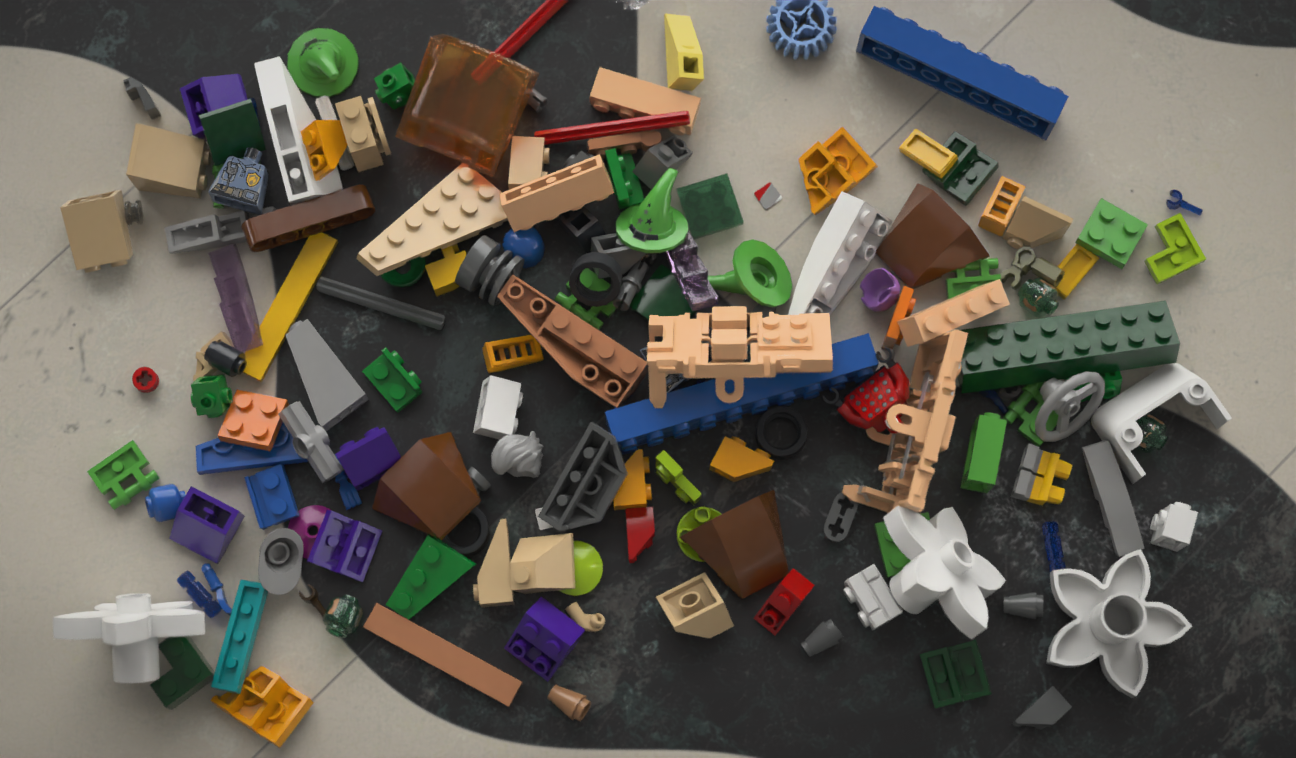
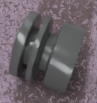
M484 235L476 241L464 258L457 272L455 283L470 293L481 286L479 298L486 300L489 297L488 303L493 307H497L502 303L497 298V295L512 274L518 278L520 277L525 261L519 255L513 258V252L510 250H506L498 258L501 248L500 244Z

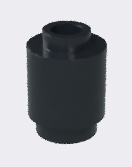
M213 341L206 349L204 359L208 361L211 367L230 377H234L237 374L240 375L247 365L245 353L222 341Z

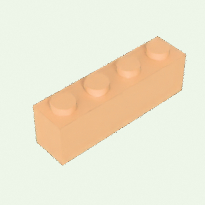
M599 67L590 94V105H593L596 110L601 112H608L610 110L619 113V116L624 119L687 110L690 114L689 125L668 128L670 132L676 135H691L701 102L700 97Z
M599 154L500 193V199L513 231L516 232L528 230L534 224L544 220H553L564 212L578 210L592 201L604 200L610 194H613L614 190L609 174Z
M998 279L980 285L897 322L906 345L909 347L940 336L1008 306L1010 303L1002 283Z

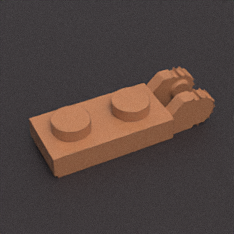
M649 130L589 139L587 145L588 155L596 156L600 154L601 158L605 159V151L614 148L617 153L621 152L622 155L627 153L634 154L637 152V149H642L646 152L649 148L662 142V136L659 131Z

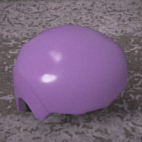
M885 268L874 269L860 283V288L864 294L861 300L870 310L874 312L886 311L897 303L901 290L900 283Z

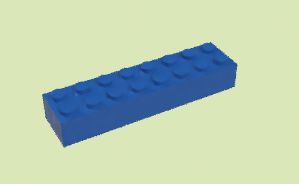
M874 6L860 32L856 52L1046 141L1069 97L1057 87H1048L1041 84L1034 76H1024L1016 72L1008 64L996 63L988 55L968 50L963 43L958 41L951 42L943 38L939 32L923 29L915 21L908 18L902 19L885 7L878 8Z

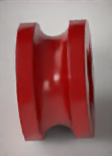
M149 367L138 368L133 374L132 381L134 386L143 393L153 392L159 385L158 375ZM144 374H148L152 378V381L147 382V386L139 382V379L144 378Z

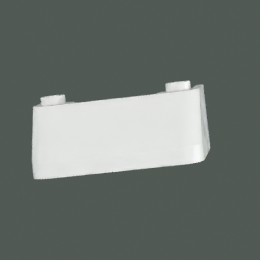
M1178 363L1162 366L1097 408L1091 417L1093 428L1102 441L1109 440L1117 463L1132 484L1146 475L1131 453V450L1136 448L1143 439V432L1136 422L1142 416L1180 393L1188 404L1201 406L1216 429L1232 419L1208 383Z

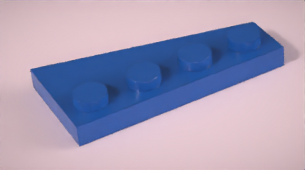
M283 422L271 451L223 442L219 438L196 445V464L199 475L308 462L307 458L303 459L296 453L293 447V437Z

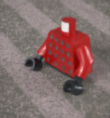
M887 346L885 348L889 352V358L887 360L883 359L879 351L876 352V358L879 362L886 363L888 368L883 365L874 374L868 376L843 396L845 401L840 399L838 390L831 387L830 389L836 393L835 400L828 401L824 395L823 399L828 404H834L837 407L836 411L851 425L866 430L873 427L878 432H882L887 428L891 434H895L898 432L891 430L886 420L887 413L894 405L904 404L908 406L906 401L909 398L910 381L898 362L895 363L893 360L895 357L894 350ZM897 414V422L904 424L900 419V417H902L903 414Z

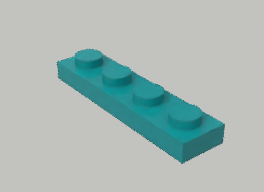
M240 580L211 687L216 690L241 694L268 591L262 587L261 583Z

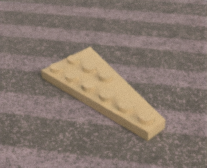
M464 161L358 253L357 260L376 276H379L405 265L409 260L419 256L423 258L430 255L431 251L439 248L444 249L474 237L480 231L487 228L501 226L503 222L508 220L501 205L500 193L502 192Z

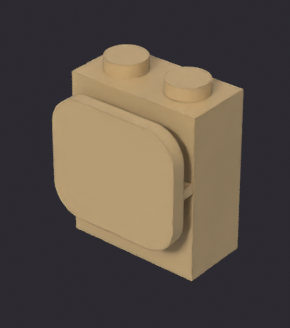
M361 96L335 103L349 151L358 172L384 165L380 153L385 152L386 156L391 154L373 97L368 98L369 103L366 104L363 103Z

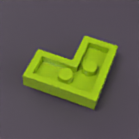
M1178 213L1156 224L1155 229L1167 249L1147 258L1144 262L1156 284H1160L1204 262L1206 257L1181 213Z
M663 450L656 457L657 471L655 473L665 484L671 482L677 488L675 494L685 504L689 501L694 506L701 499L702 493L683 475V469Z

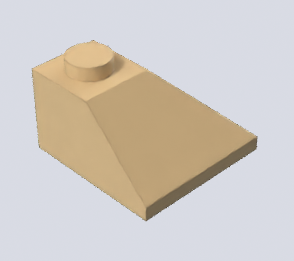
M1024 196L1002 239L1007 240L1008 245L1016 249L1026 246L1034 248L1061 239L1072 224L1073 218Z
M573 534L520 538L510 562L511 591L526 594L575 589Z
M705 572L656 596L657 601L676 632L711 638L734 626L722 598Z

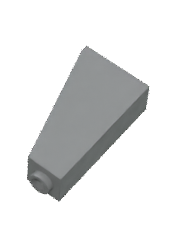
M308 319L303 322L298 321L289 328L286 338L317 421L325 431H328L369 399Z

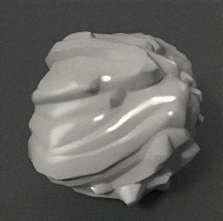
M531 431L529 436L519 434L506 435L496 443L491 454L492 468L497 474L503 475L505 472H508L514 477L529 476L533 478L540 475L541 459L543 457L541 449L544 446L539 444L540 440L536 438L535 431Z

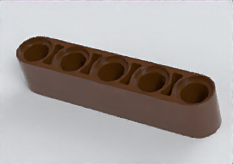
M356 185L250 218L243 222L241 227L252 252H261L372 216L376 210L365 185Z

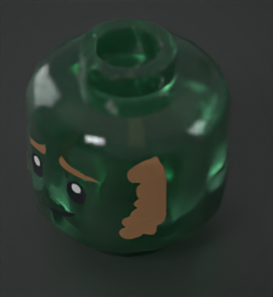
M1042 278L1028 279L1021 286L1017 295L1020 297L1019 305L1036 318H1041L1046 314L1052 315L1059 306L1057 301L1058 291Z
M1147 413L1136 420L1143 432L1142 442L1137 448L1145 453H1150L1155 449L1160 451L1168 440V437L1165 435L1167 426L1156 417Z
M343 595V597L332 598L323 617V623L328 633L339 638H346L347 635H353L356 632L364 612L355 597Z

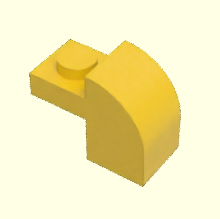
M457 244L444 249L441 248L444 258L425 265L436 296L459 287L455 283V279L467 254L466 251L459 252Z

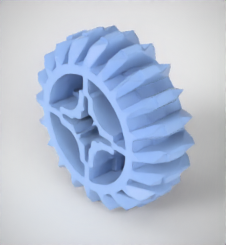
M776 0V6L770 7L769 12L771 15H768L766 22L769 24L766 26V32L771 34L769 36L770 42H777L775 44L776 51L784 48L783 55L786 57L792 52L794 53L793 59L795 60L798 59L799 54H803V58L807 60L810 52L814 57L819 55V50L825 52L828 47L826 43L831 44L834 37L832 35L836 34L837 28L834 26L837 18L832 16L834 9L833 7L826 8L828 1ZM794 9H803L800 12L792 11ZM812 13L819 17L823 29L818 27V24L812 20ZM806 18V23L803 24L802 27H800L797 31V25H800L802 22H804ZM780 21L786 23L785 26L791 29L790 37L782 30ZM806 37L811 39L808 41H799L800 39Z

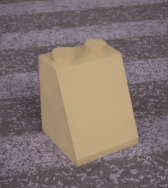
M136 123L126 175L139 191L201 198L202 190H206L208 177L205 175L206 166L210 165L212 161L209 146L203 139Z
M121 189L68 200L60 207L76 270L84 269L85 273L100 270V265L111 263L112 267L127 264V259L133 256Z

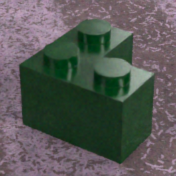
M190 636L168 637L158 644L160 651L168 660L172 669L150 684L165 708L171 710L213 681L215 671Z

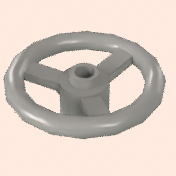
M1083 372L1072 376L1065 382L1052 378L1042 386L1040 394L1044 404L1040 408L1035 420V433L1042 441L1056 442L1079 430L1092 417L1105 393V381L1099 373ZM1087 382L1090 383L1079 390H1073L1079 385ZM1092 394L1090 401L1083 411L1069 423V418L1080 409L1079 404L1081 400ZM1054 410L1058 414L1057 428L1055 431H1047L1046 422L1050 413Z

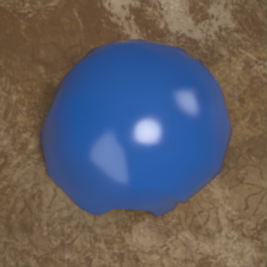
M534 227L516 232L510 229L503 238L502 246L504 252L510 250L513 252V258L518 255L524 258L523 268L535 266L543 258L545 244L540 233Z

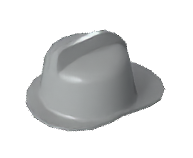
M280 528L270 532L259 549V581L262 587L269 593L275 595L286 594L293 590L299 581L303 557V541L294 530Z

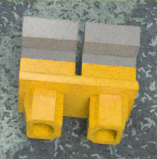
M1028 444L1024 448L1011 497L1038 505H1043L1046 502L1060 504L1063 500L1065 489L1052 485L1053 478L1057 477L1067 480L1072 465L1060 460V454L1049 453L1040 450L1038 446Z

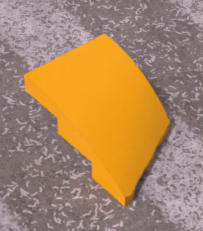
M844 127L835 132L825 143L822 144L817 141L798 159L811 204V212L817 215L836 202L841 191L849 192L878 167Z
M263 666L252 671L244 679L241 694L227 692L222 696L215 695L210 700L235 720L279 748L314 704L309 697L291 688L281 676Z

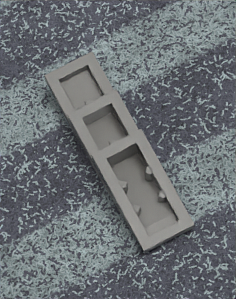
M273 206L263 208L262 214L275 211L276 208ZM242 210L219 217L213 214L165 227L169 253L190 252L247 242L241 226L246 220L259 215Z
M1109 440L1082 447L1095 499L1099 501L1105 527L1109 529L1115 555L1120 557L1139 549H1145L1131 500Z

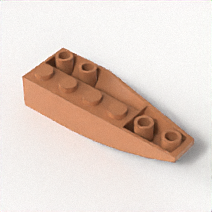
M512 274L497 295V298L571 379L615 408H618L635 392L648 373L649 367L645 360Z

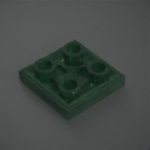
M727 173L676 189L684 216L688 222L692 240L744 224Z

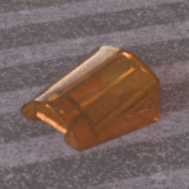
M443 33L432 36L395 137L418 147L424 146L465 163L471 169L495 177L540 73L470 42Z

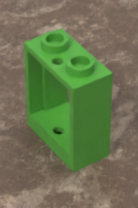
M986 412L984 415H979L973 423L960 488L987 494L994 487L1007 420L1000 419V415Z

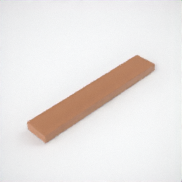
M376 603L363 626L368 631L510 707L523 683Z

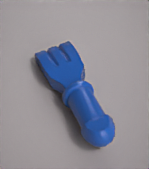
M343 470L335 476V482L340 484L339 494L346 510L362 503L353 484L347 481L348 475Z
M205 563L201 570L211 587V592H216L219 605L231 616L232 608L229 606L222 589L224 585L220 582L212 566L209 563Z

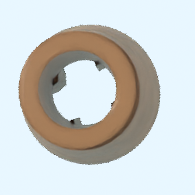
M555 685L548 695V700L552 701L571 720L581 721L591 705L586 695Z

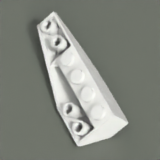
M276 57L254 63L275 152L290 205L343 190L337 166L321 180H315L306 146L302 140L301 131L316 119L282 59Z
M841 191L804 263L788 315L829 313L830 316L867 268L884 235H886L892 220L867 202Z

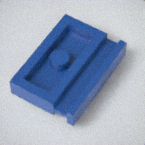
M279 464L257 472L255 475L244 477L260 529L264 530L267 527L275 526L300 516L284 465Z

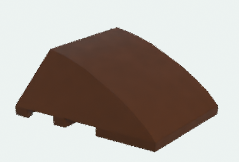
M917 183L875 252L907 287L912 289L937 280L942 275L955 269H963L969 263L990 257L971 227L934 190Z
M447 432L423 438L413 445L380 478L372 509L442 540L481 502L472 478L464 465L463 457L456 446L453 434Z
M774 490L759 495L679 537L699 554L698 557L702 561L705 560L717 572V576L740 599L786 577L789 573Z

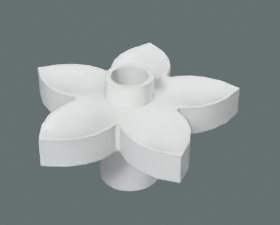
M899 506L894 508L883 518L894 543L911 560L910 563L904 566L903 570L890 580V590L894 599L904 610L912 614L920 613L939 599L944 612L953 624L966 636L973 639L987 628L988 609L985 598L1001 588L1006 580L989 561L973 553L968 546L965 528L953 507L941 510L930 520L908 508Z
M1141 549L1126 554L1112 564L1106 572L1102 583L1091 574L1081 570L1061 569L1050 572L1051 590L1055 601L1067 615L1073 618V621L1062 627L1054 636L1049 646L1046 663L1062 668L1078 667L1099 657L1102 672L1107 680L1117 690L1131 698L1138 695L1145 683L1148 672V659L1143 646L1158 647L1171 643L1183 636L1192 625L1173 607L1160 602L1145 601L1150 588L1151 576L1148 563Z
M124 594L116 596V603L99 604L94 607V611L53 617L54 639L80 640L102 638L104 643L112 645L113 681L118 683H140L160 678L158 637L205 634L204 612L193 610V601L151 604L150 594Z

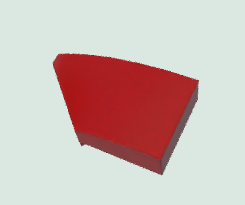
M653 507L626 508L629 563H634L637 560V556L645 548H649L653 544L652 538L655 536Z

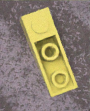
M665 14L668 88L693 91L704 80L703 54L690 16Z

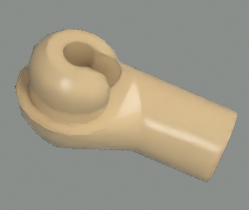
M574 602L565 609L570 618L584 628L585 631L597 632L605 625V618L602 614H584L577 602Z

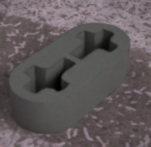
M842 492L835 497L823 527L824 537L831 543H839L845 539L858 508L857 502L849 501L853 508H848L844 516L840 515L841 505L838 504V501H843L847 498ZM837 519L842 520L839 529L843 531V534L838 533L836 537L831 536L832 531L828 529V526L833 527Z

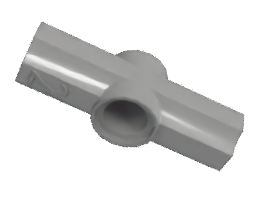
M300 401L292 403L278 414L293 437V447L296 453L303 459L307 458L322 483L331 480L344 470L329 447L330 440L327 432L321 426H315Z

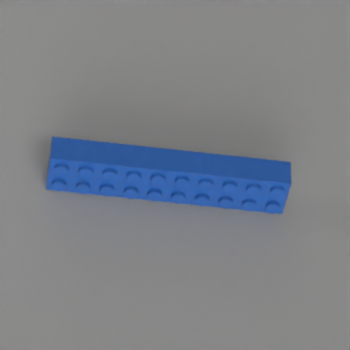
M867 333L832 344L833 371L777 373L775 377L744 378L743 396L734 403H725L718 398L716 394V379L666 393V402L663 408H654L649 398L606 411V424L609 433L616 437L621 453L623 455L638 450L637 446L640 445L656 446L663 443L664 438L674 436V439L688 436L690 430L700 428V431L709 430L716 427L715 423L726 420V423L736 422L742 419L741 415L752 412V415H759L765 413L768 410L767 407L789 406L794 403V399L804 397V400H809L819 396V392L827 389L830 392H834L830 387L839 391L844 389L847 383L855 381L856 384H859L868 376L874 374L879 362L876 358L870 335ZM729 379L725 382V391L732 393L735 390V383Z

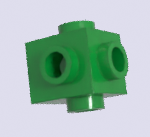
M402 63L385 70L374 78L378 87L375 92L379 100L383 104H389L394 110L406 105L408 101L421 94L413 74Z
M225 374L199 377L191 384V404L196 408L197 416L207 415V418L220 417L233 401L232 390L227 386Z

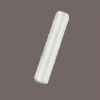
M323 96L316 99L315 103L322 120H337L329 97ZM348 146L338 162L342 170H347L354 166Z

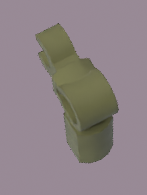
M1026 246L1017 250L1015 259L1011 263L1012 267L1004 270L1000 277L1002 283H1005L1009 277H1014L1015 280L1011 286L1012 289L1017 290L1022 283L1021 277L1032 270L1033 274L1052 286L1057 287L1064 278L1065 271L1042 257L1038 259L1034 250Z

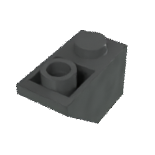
M673 135L649 148L632 172L652 190L668 168L677 170L693 152L687 148L684 141Z

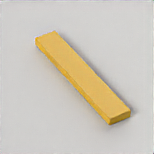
M324 233L308 237L245 352L247 365L242 373L260 382L263 381L286 339V334L289 333V328L296 321L337 246L338 241Z

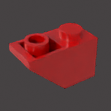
M793 568L780 582L754 619L772 634L776 635L815 585Z

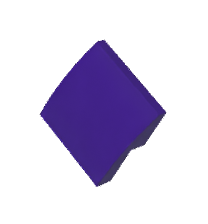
M327 510L307 562L363 582L382 530L361 521L350 519L332 510Z

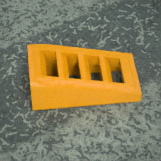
M1001 176L978 226L998 236H1003L1026 186ZM1003 188L1009 192H1012L1016 194V196L1014 197L1005 192H1002L1001 189ZM997 198H999V199H1001V200H1004V201L1010 203L1011 205H1008V204H1006V203H1004V202H1002V201H999V200H997ZM992 207H994V208H996V209H998V210H1000V211H1002V212H1004V213H1007V214L1005 215V214H1002V213H1000V212H998V211H996V210H993Z
M532 335L485 342L482 348L488 373L499 372L543 361L544 359L541 346ZM526 343H530L532 351L530 356L527 354ZM518 345L521 353L519 358H517L515 346ZM506 348H508L510 359L507 360L504 352ZM494 351H497L499 361L495 360Z

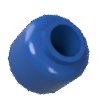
M175 484L150 489L149 496L145 497L149 517H154L157 522L175 519L177 510L186 496L185 491H179Z

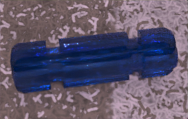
M1056 521L1045 522L1042 524L1043 535H1046L1044 541L1048 561H1051L1049 565L1050 572L1066 569L1065 562H1062L1064 555L1060 536H1057L1059 532L1058 523Z
M190 571L183 572L178 577L177 583L183 589H188L186 593L200 608H205L203 611L209 618L217 616L222 610L216 600H212L213 596L199 581H194L196 577Z

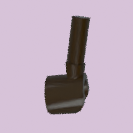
M307 584L312 589V595L305 597L299 591L300 598L306 603L312 604L324 620H328L331 616L327 614L326 609L318 600V591L312 585Z

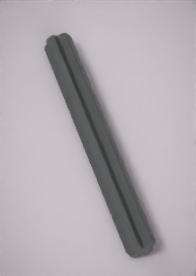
M320 277L316 289L321 293L434 329L441 330L445 323V316L335 280Z

